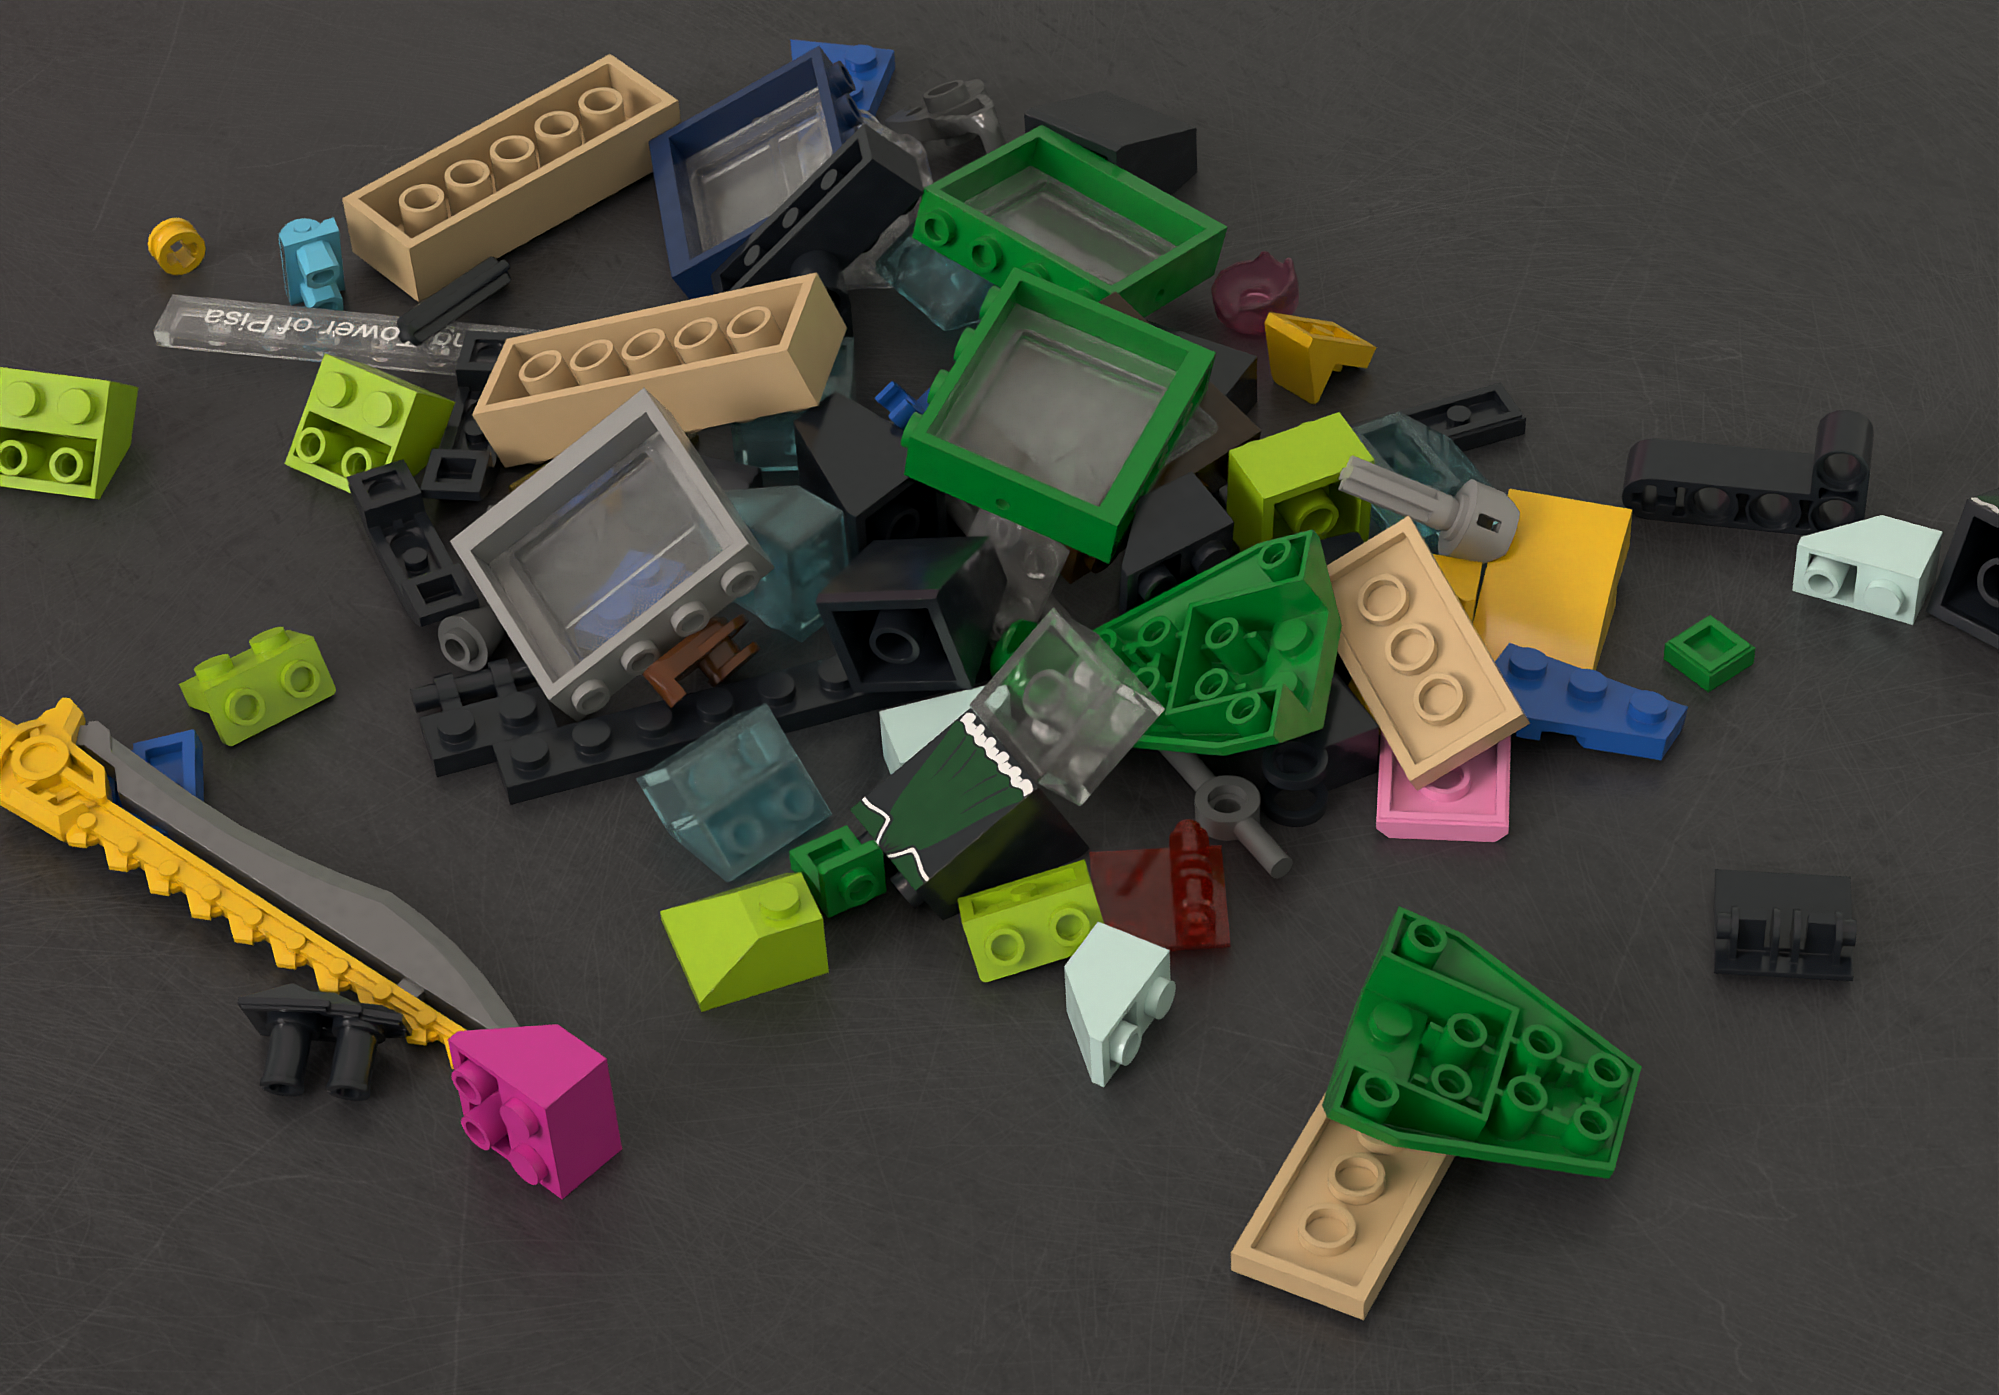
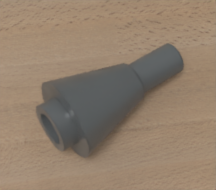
M489 604L447 617L441 621L438 628V638L444 656L452 664L471 672L479 671L486 665L507 633Z

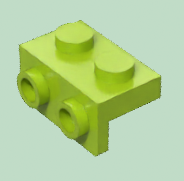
M275 627L251 638L249 641L251 648L230 658L229 654H221L203 661L194 668L196 676L179 684L188 706L209 713L222 743L234 746L334 695L336 687L313 636L291 630L285 631L284 627Z

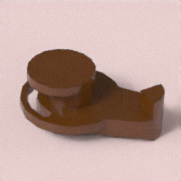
M744 613L731 621L725 616H714L701 631L687 636L650 665L642 675L669 707L672 708L688 695L678 682L697 668L709 679L708 683L713 688L730 678L755 656L761 647L756 641H753L741 650L732 638L749 622Z

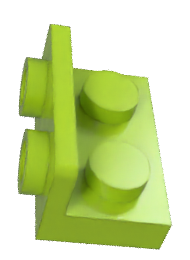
M1085 859L958 898L962 925L979 978L983 982H990L1071 957L1097 922L1104 924Z

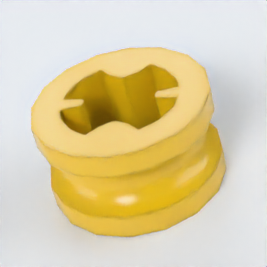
M170 218L162 221L153 229L148 239L150 254L166 273L172 275H183L191 272L199 266L205 256L206 246L204 240L189 221L182 218ZM180 241L183 246L174 252L171 246Z

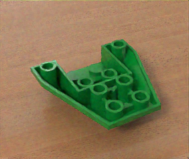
M1312 529L1257 543L1086 633L1063 735L1070 742L1226 756L1279 744L1323 729L1342 623L1320 537Z
M1399 906L1356 1001L1322 1107L1327 1118L1394 1147L1609 1179L1615 1170L1642 1066L1463 933Z

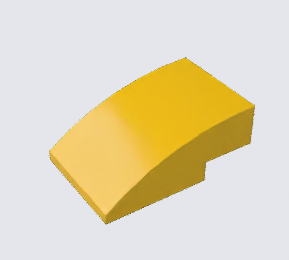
M1509 489L1507 496L1520 511L1519 522L1505 556L1487 563L1473 625L1494 661L1497 660L1506 646L1512 643L1520 647L1537 649L1548 657L1578 668L1596 671L1616 606L1617 586L1630 547L1632 509Z

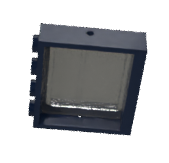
M820 46L648 141L671 277L689 300L714 295L711 274L858 130L857 126L863 124L862 115L850 96V93L856 90L851 75L841 61L833 64Z

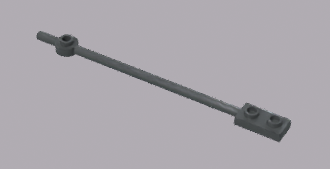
M945 493L947 515L966 536L991 535L1008 583L1049 629L1076 653L1080 662L1087 632L970 503ZM1159 750L1196 792L1195 821L1198 828L1205 835L1217 840H1239L1272 878H1281L1290 871L1293 865L1292 859L1259 824L1260 793L1253 783L1238 776H1216L1196 753Z

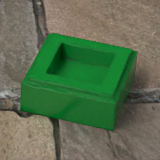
M1709 615L1666 642L1663 659L1709 693L1753 665L1756 648L1716 618Z

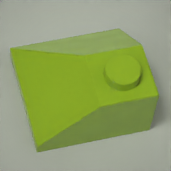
M801 872L784 873L660 911L661 921L701 1012L829 973L823 917Z

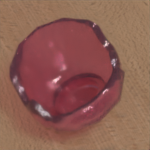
M1262 251L1253 261H1237L1221 270L1211 287L1215 313L1224 325L1236 332L1266 335L1264 322L1269 312L1292 316L1298 307L1299 281L1292 259H1285L1283 264L1277 261L1268 251Z

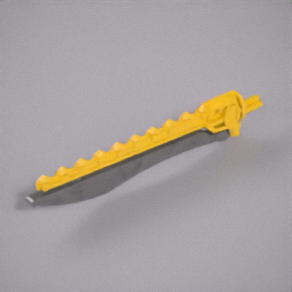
M61 698L55 708L46 710L38 719L18 725L0 716V805L67 843L69 846L86 849L97 844L103 846L110 870L129 872V870L141 868L146 873L151 894L170 896V894L178 892L186 894L192 918L211 921L212 918L224 916L229 919L235 943L254 945L255 942L267 941L272 946L277 967L293 970L305 965L312 967L320 992H331L339 995L340 992L350 989L357 994L360 1003L383 1005L403 1014L412 1028V1035L406 1038L407 1043L427 1046L428 1042L438 1040L446 1047L452 1069L454 1068L448 1039L458 1031H467L463 1027L468 1030L520 1027L492 985L472 961L444 933L403 900L389 891L343 875L299 856L240 826L186 791L111 736L110 730L99 721H90L88 725H85L86 720L83 712L70 698ZM107 774L117 782V791L124 809L112 802V789ZM134 813L140 816L141 818L145 819L147 823L151 826L156 825L157 827L165 830L166 832H168L169 837L174 841L170 840L169 838H167L160 832L156 831L146 823L142 822L132 814Z

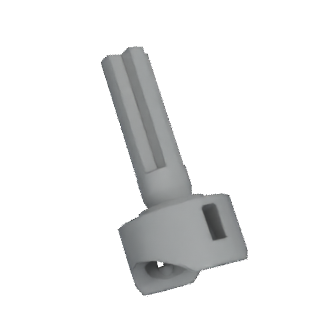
M1353 455L1350 456L1347 466L1342 468L1338 479L1341 481L1338 489L1404 517L1409 516L1412 520L1433 529L1441 530L1438 551L1439 555L1483 562L1482 564L1505 556L1519 522L1520 511L1504 492L1473 479L1466 482L1457 492L1456 496L1452 497ZM1494 521L1498 522V523L1494 526L1493 531H1491L1493 522H1494Z

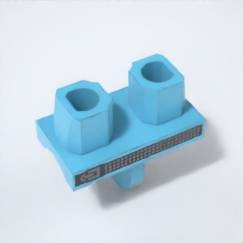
M334 217L323 220L322 223L307 218L295 219L287 223L279 233V245L285 290L290 304L295 305L304 302L312 320L340 313L344 310L340 291L345 290L340 233Z

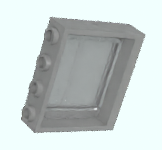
M645 388L641 389L450 540L548 700L577 722L586 715L604 707L613 694L636 676L643 674L650 665L687 636L701 631L708 624L710 618L736 598L751 592L757 586L759 580L775 568L672 413Z

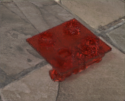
M1190 819L1180 821L1169 836V848L1090 852L1091 881L1104 924L1170 951L1231 947L1222 846H1209V835L1197 821Z

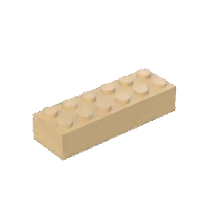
M609 54L342 198L352 251L412 298L420 302L488 257L492 256L497 259L653 172L648 141L681 123L679 102L676 98Z
M817 273L508 338L472 416L503 466L508 468L528 463L541 464L557 457L643 388L672 413L684 433L687 434L697 433L705 428L734 422L748 423L759 417L789 411L798 413L819 405L847 327Z

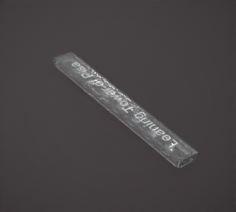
M172 294L153 331L157 346L313 362H322L326 353L364 363L374 368L456 376L455 368L466 331L513 332L527 335L546 330L454 322L423 344L414 346L409 341L402 343L397 337L401 332L396 324L400 316Z

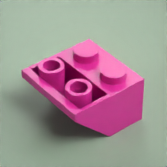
M558 1024L458 1031L448 1039L454 1068L451 1077L459 1092L464 1115L461 1118V1124L465 1133L479 1148L483 1150L492 1148L510 1161L518 1175L531 1185L540 1183L563 1199L622 1150L607 1058Z

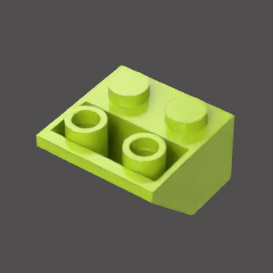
M325 353L285 465L349 493L351 492L347 482L348 476L404 459L414 477L428 464L431 450L439 449L455 402L367 364Z
M0 367V486L99 500L131 446L138 387L107 380Z

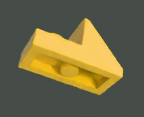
M1269 312L1264 322L1272 379L1278 385L1310 404H1316L1319 401L1332 371L1340 372L1343 365L1367 368L1377 348L1330 321Z

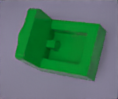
M847 825L789 851L791 870L794 873H802L814 900L828 918L854 906L862 905L870 899L887 892L883 850L875 840L861 844Z

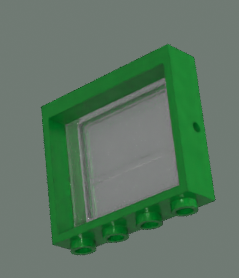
M1040 125L926 186L923 189L924 194L921 197L912 238L1000 288L1013 268L1016 267L1096 302L1116 291L1145 318L1214 276L1228 226L1046 126Z
M1014 267L1001 288L994 285L990 288L982 304L979 314L981 322L976 330L970 327L964 330L956 346L953 357L955 364L950 372L941 369L936 375L927 398L929 406L924 414L914 412L910 417L901 438V447L908 449L904 475L1109 564L1133 523L1139 497L1151 491L1205 396L1216 352Z

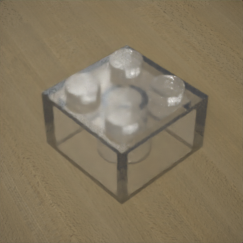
M1054 607L970 703L971 708L1036 783L1078 806H1081L1165 710L1162 704L1097 633Z

